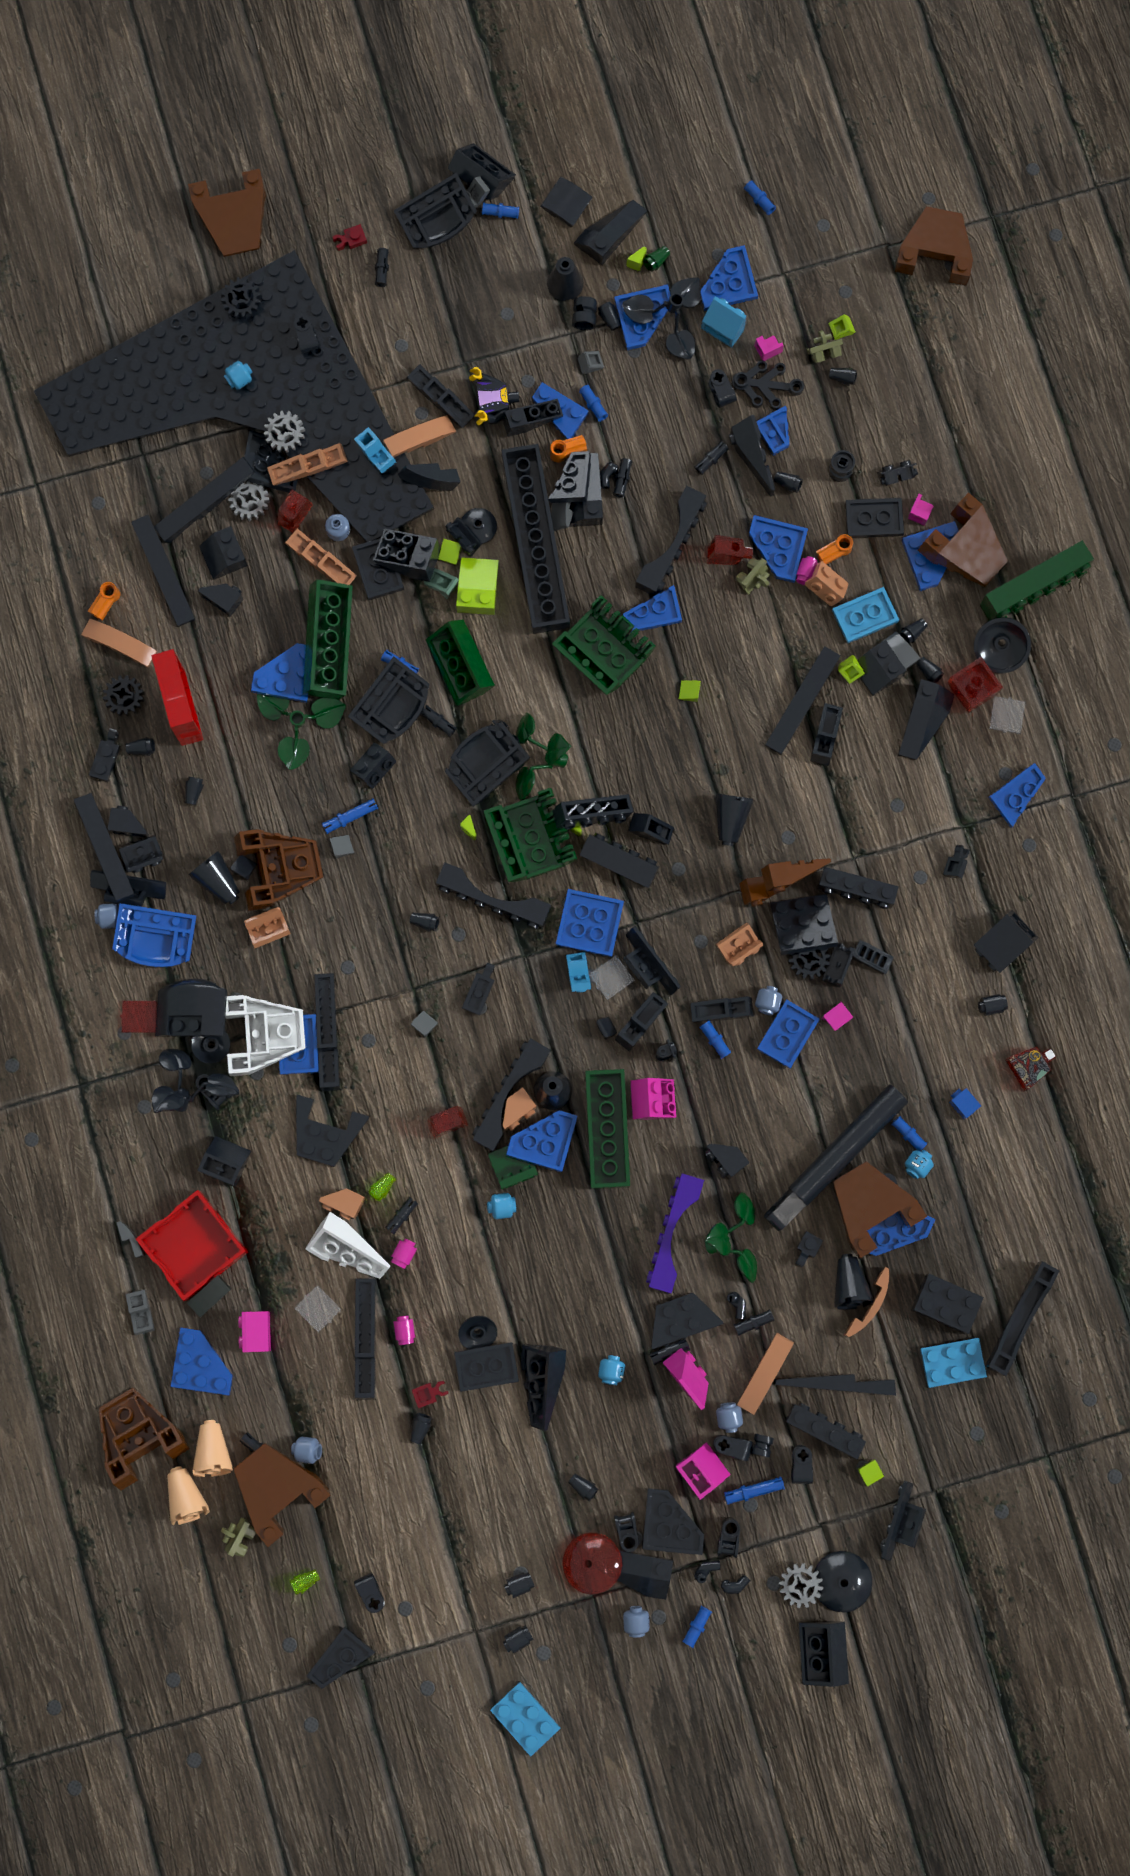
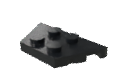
M694 1293L656 1306L651 1347L655 1349L724 1323Z

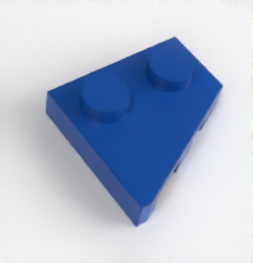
M786 406L756 421L761 437L773 456L789 447Z

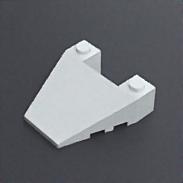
M244 995L227 996L225 1018H245L247 1053L227 1054L230 1076L250 1075L305 1049L302 1009Z

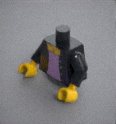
M474 367L469 370L474 373L469 379L471 381L478 380L476 387L479 411L474 417H479L480 419L476 423L477 425H481L483 422L497 424L503 419L505 411L509 410V404L520 402L518 391L507 393L506 383L484 374L479 368Z

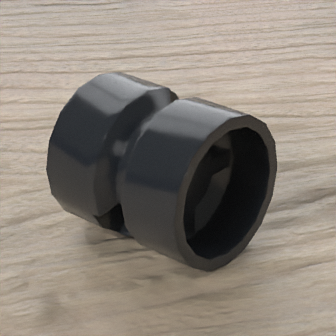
M587 296L575 298L573 305L575 313L572 317V326L579 330L594 329L596 326L597 300Z
M840 450L832 456L828 471L834 481L845 482L851 477L855 466L853 454L849 451Z

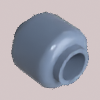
M334 514L326 520L325 528L330 539L342 541L348 537L350 526L345 516Z
M101 904L98 909H95V923L99 924L101 929L116 928L118 905Z
M767 986L766 989L763 988L758 991L755 1002L758 1012L773 1015V1013L779 1011L783 997L777 992L778 988Z
M735 1402L720 1404V1408L716 1410L718 1427L725 1429L726 1433L736 1432L737 1428L743 1425L741 1407L737 1406Z
M299 1437L296 1443L292 1444L291 1453L297 1462L313 1464L322 1455V1445L319 1444L316 1438Z
M631 1606L630 1610L623 1614L624 1631L630 1637L645 1636V1633L650 1629L649 1613L642 1610L641 1606Z

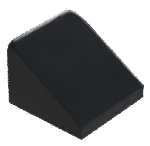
M241 855L233 863L230 870L248 880L257 863Z
M609 1017L597 1020L596 1025L605 1040L617 1034V1030Z

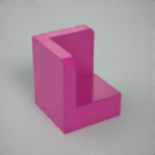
M763 336L756 338L754 345L763 361L782 353L784 347L782 342L778 343L775 336L765 340Z
M918 494L908 519L925 526L933 505L920 500L922 495Z
M841 1002L826 1013L822 1020H826L832 1029L836 1031L848 1023L853 1016Z

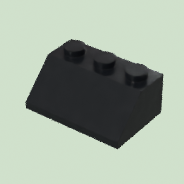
M474 143L457 149L448 166L452 174L457 173L459 178L464 180L468 186L471 185L474 178L480 176L490 189V192L485 197L488 200L499 197L516 176L515 173Z
M800 1622L802 1684L829 1687L849 1684L845 1622Z

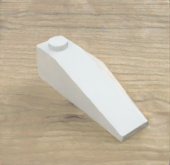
M331 1212L321 1222L306 1246L307 1251L322 1260L329 1261L331 1259L340 1262V1266L346 1267V1265L355 1267L358 1272L379 1279L390 1268V1265L346 1221Z

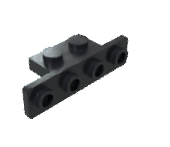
M92 870L90 873V887L106 890L104 894V901L142 907L146 897L166 898V882L127 876L134 896L116 903L103 871Z
M636 926L632 927L626 934V937L636 950L626 955L623 960L645 989L660 981L667 992L673 995L681 987L678 980L655 953L654 948L649 945L642 932Z
M904 1481L899 1487L898 1503L893 1507L892 1514L894 1516L892 1523L888 1525L887 1540L881 1548L882 1559L892 1560L897 1542L914 1548L916 1546L926 1509L908 1503L913 1483Z

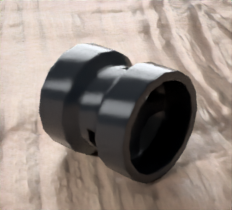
M755 1433L754 1441L756 1443L752 1447L751 1453L770 1458V1445L773 1444L774 1438Z

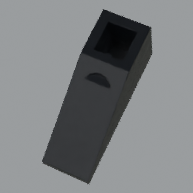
M558 399L507 410L502 421L509 437L526 433L563 417V413Z

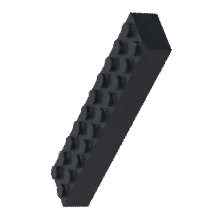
M533 444L502 449V461L532 632L537 634L570 628L569 613L539 445Z

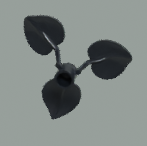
M687 278L676 282L670 290L668 301H664L662 305L654 310L653 301L646 295H635L623 301L622 307L624 312L633 322L638 324L650 323L653 319L652 313H657L664 307L670 313H675V334H670L667 337L666 348L675 357L686 360L693 357L695 352L694 337L688 330H682L678 333V321L682 306L686 308L695 307L701 299L699 278Z
M166 1049L159 1055L158 1060L162 1068L168 1071L178 1070L177 1091H173L168 1086H160L154 1090L152 1095L154 1113L174 1110L179 1112L186 1111L189 1102H193L194 1098L205 1086L206 1092L214 1096L239 1095V1089L230 1077L216 1073L209 1075L207 1082H203L193 1095L190 1096L187 1089L181 1088L182 1069L186 1070L191 1067L190 1057L178 1049Z

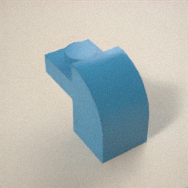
M369 427L354 438L365 456L381 473L396 463L395 459Z
M585 952L566 955L571 991L585 992L591 989Z

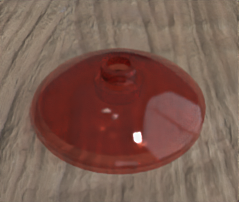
M599 1533L582 1534L572 1540L565 1550L563 1556L565 1577L572 1587L582 1593L600 1594L607 1591L616 1583L621 1573L622 1559L619 1549L605 1535ZM588 1560L592 1562V1566L590 1568L586 1566V1562Z

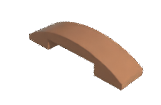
M89 619L81 636L97 644L100 643L147 668L152 662L151 655L157 652L141 641L92 619Z
M884 1267L873 1284L880 1288L873 1300L874 1303L869 1306L861 1321L853 1318L844 1336L850 1337L862 1330L880 1309L889 1283L888 1268Z

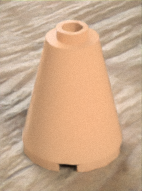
M215 1420L204 1421L203 1425H200L192 1470L194 1476L205 1477V1474H211V1477L226 1475L233 1471L221 1426Z
M181 1466L171 1469V1473L167 1475L171 1524L175 1525L176 1521H178V1525L195 1521L200 1518L199 1514L203 1512L207 1515L210 1512L209 1507L187 1469H182Z

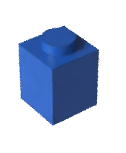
M959 1088L951 1095L953 1099L949 1101L963 1120L981 1107L980 1103L967 1088L963 1091Z

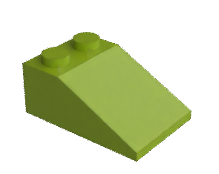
M461 558L456 604L457 613L495 615L499 560Z

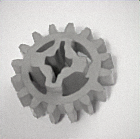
M281 411L280 416L274 413V419L268 418L270 424L264 425L268 430L264 432V435L268 437L266 439L267 443H271L272 449L277 447L278 452H281L283 448L286 453L289 452V448L296 450L294 445L301 446L299 439L305 438L301 434L305 432V428L300 427L303 422L298 420L296 414L292 417L290 411H288L287 415ZM291 422L296 425L297 431L291 428ZM285 429H287L288 432H285L284 435H282L281 431H285ZM272 433H274L275 435H278V437H277L278 441H276V440L273 438V434H272Z
M247 481V484L242 483L235 492L233 491L230 494L233 497L229 498L230 508L235 510V516L240 515L241 520L248 517V520L251 521L252 517L258 520V514L265 515L263 509H269L266 503H270V499L267 497L269 495L267 490L264 491V486L260 485L258 487V484H251V482ZM257 492L261 495V500L257 497ZM237 501H239V503L242 504V508H239V506L237 505Z
M796 1563L794 1564V1570L788 1567V1574L783 1573L781 1575L785 1581L779 1582L780 1585L784 1586L780 1593H786L784 1600L791 1599V1606L796 1602L798 1608L801 1607L802 1603L807 1608L809 1607V1601L813 1604L816 1603L814 1597H821L818 1590H823V1586L819 1585L823 1579L816 1577L819 1571L812 1572V1565L807 1569L805 1563H802L801 1568ZM803 1572L807 1573L812 1578H806L805 1576H803ZM794 1574V1582L788 1585L790 1577ZM799 1580H801V1583L806 1584L803 1590L800 1587L797 1588ZM815 1586L813 1594L809 1597V1588ZM795 1592L800 1596V1599L796 1598L791 1593Z

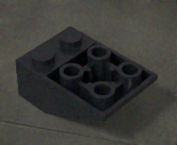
M384 529L373 562L412 579L430 582L441 549L437 538Z

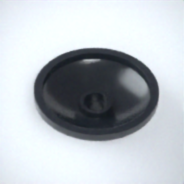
M998 617L989 620L981 626L974 639V652L977 660L984 668L995 673H1009L1018 669L1025 663L1031 651V639L1027 629L1019 621L1008 617ZM1003 639L1005 640V643L1003 645H999V640Z
M835 1551L824 1556L816 1565L814 1572L819 1571L816 1577L823 1579L819 1583L820 1586H823V1590H818L821 1594L818 1600L828 1609L836 1612H851L861 1607L869 1598L872 1590L871 1571L865 1561L858 1555L848 1551ZM842 1579L847 1580V1585L844 1587L840 1584Z

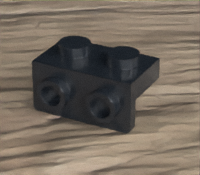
M374 742L350 771L373 789L396 763V760L386 749Z
M155 835L119 848L127 873L131 871L132 873H137L143 870V867L147 865L151 867L156 866L163 860V853Z

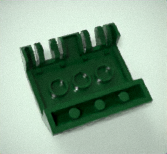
M600 595L591 604V609L568 632L564 631L552 645L607 696L618 689L647 660L656 645L651 641L647 642L648 638L646 636L642 637L637 645L632 642L640 630L637 628L633 630L635 626L623 615L619 617L621 613L618 610L608 619L606 614L613 605L610 603L606 604L607 600Z
M552 788L539 791L537 796L503 808L502 805H498L483 811L508 882L528 880L562 868L577 860L575 851H571L574 849L573 845L560 847V843L570 838L569 834L566 833L567 830L564 828L556 827L553 812L548 813L547 808L557 803L556 798L551 799L555 796Z

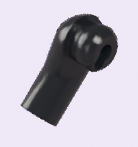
M607 463L600 471L601 489L610 488L609 477L611 474L618 472L617 464Z
M737 1292L729 1293L727 1300L736 1308L735 1318L745 1319V1299Z
M720 1561L700 1563L694 1574L696 1581L704 1583L710 1571L721 1570Z
M743 1574L737 1582L722 1581L721 1588L726 1594H739L751 1580Z

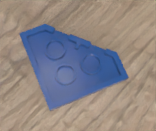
M745 245L727 249L707 283L701 289L700 294L704 311L709 309L715 296L719 299H725L729 305L758 299Z
M668 285L614 297L627 350L646 346L668 310L664 307L657 313H652L653 319L650 323L638 324L633 322L624 312L622 307L623 301L635 295H646L653 301L654 310L662 305L664 301H668L670 297Z
M754 515L749 532L750 538L764 560L767 561V565L776 579L794 583L808 528Z
M955 521L902 538V544L920 591L938 586L947 567L931 563L918 549L935 529L950 541L958 533Z
M295 644L255 671L250 692L306 703L308 695H303L306 645Z
M559 1110L516 1133L510 1138L505 1156L562 1172L577 1116Z
M896 1212L867 1230L877 1246L869 1254L877 1256L928 1237L935 1219L927 1216L917 1224L907 1228L899 1213Z
M180 1328L171 1387L230 1395L233 1375L205 1338L202 1331Z

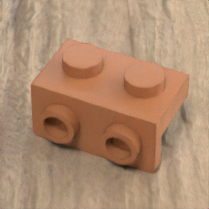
M822 561L816 565L813 576L805 582V586L829 606H833L844 599L849 584Z
M280 907L270 909L244 921L254 948L290 935Z
M745 923L715 945L729 965L738 966L744 962L746 957L756 954L760 947L763 946V943L758 940L750 925Z

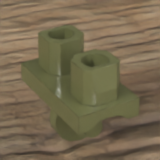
M823 330L818 331V337L813 338L814 344L820 342L821 345L806 349L808 355L811 354L814 363L825 361L823 350L829 349L831 358L841 356L840 345L843 344L842 339L827 343V340L832 339L831 333L825 335Z
M752 558L747 564L751 572L748 575L740 572L736 577L737 582L748 595L754 588L759 589L761 585L763 587L769 585L767 580L769 568L766 565L767 561L763 558L760 561Z
M241 1517L237 1525L231 1523L228 1529L222 1527L221 1532L225 1534L222 1541L228 1543L224 1550L232 1557L234 1554L244 1557L248 1546L240 1542L244 1536L252 1540L256 1534L254 1527L246 1519Z

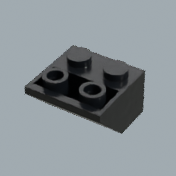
M215 1136L206 1150L197 1171L237 1187L252 1151Z
M709 1144L705 1148L707 1151L705 1156L711 1163L715 1162L718 1165L717 1171L723 1178H732L750 1163L738 1147Z

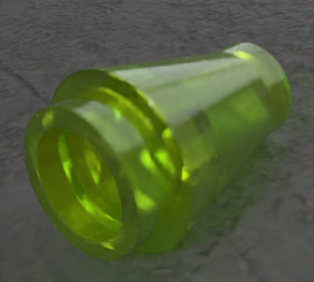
M387 1172L385 1176L370 1186L371 1189L368 1193L380 1202L382 1199H385L396 1178Z
M314 1569L293 1576V1579L289 1582L295 1594L298 1595L307 1591L320 1580V1577Z

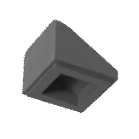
M599 351L583 352L578 357L582 374H588L604 368Z
M349 835L330 838L336 859L354 853Z
M423 1011L412 1021L411 1026L426 1038L438 1023Z

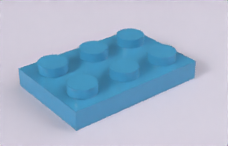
M884 587L832 609L847 644L899 622V618Z
M979 1338L920 1348L928 1388L987 1377Z
M521 1682L490 1709L530 1756L561 1729Z

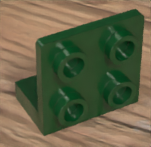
M508 1146L488 1154L502 1190L538 1176L534 1164L505 1156Z

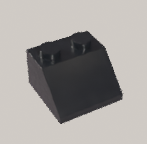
M231 526L213 533L199 545L213 580L248 566Z
M886 640L870 649L857 660L865 672L860 679L872 696L904 677L907 671Z

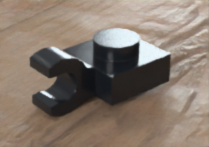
M956 845L954 856L948 857L943 875L962 879L968 863L965 858L968 857L970 850L964 849L963 845Z
M806 1231L796 1248L801 1253L795 1264L803 1267L808 1256L814 1258L824 1240Z

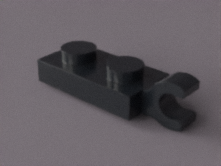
M110 728L107 741L101 740L89 773L90 777L105 782L109 781L120 746L116 745L119 736L117 730Z
M487 962L483 974L476 973L462 1009L479 1016L481 1015L495 982L494 979L490 978L495 965Z

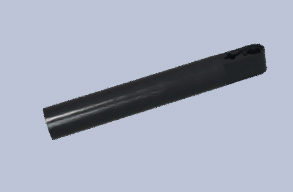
M889 1084L788 1187V1190L765 1213L764 1218L777 1231L786 1227L908 1103L907 1099L895 1087Z

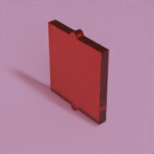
M123 1001L122 1015H120L122 1018V1033H155L157 1001Z

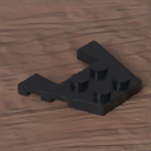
M297 1094V1156L335 1167L370 1117L352 1111L347 1130L309 1119L314 1099Z

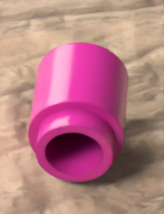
M809 556L802 558L796 574V582L805 585V582L813 576L815 567L818 564L815 558Z
M406 1238L404 1241L400 1240L391 1256L393 1257L391 1262L405 1269L410 1264L417 1250L414 1247L416 1243Z
M408 1315L397 1317V1321H393L398 1345L414 1343L413 1319H409Z

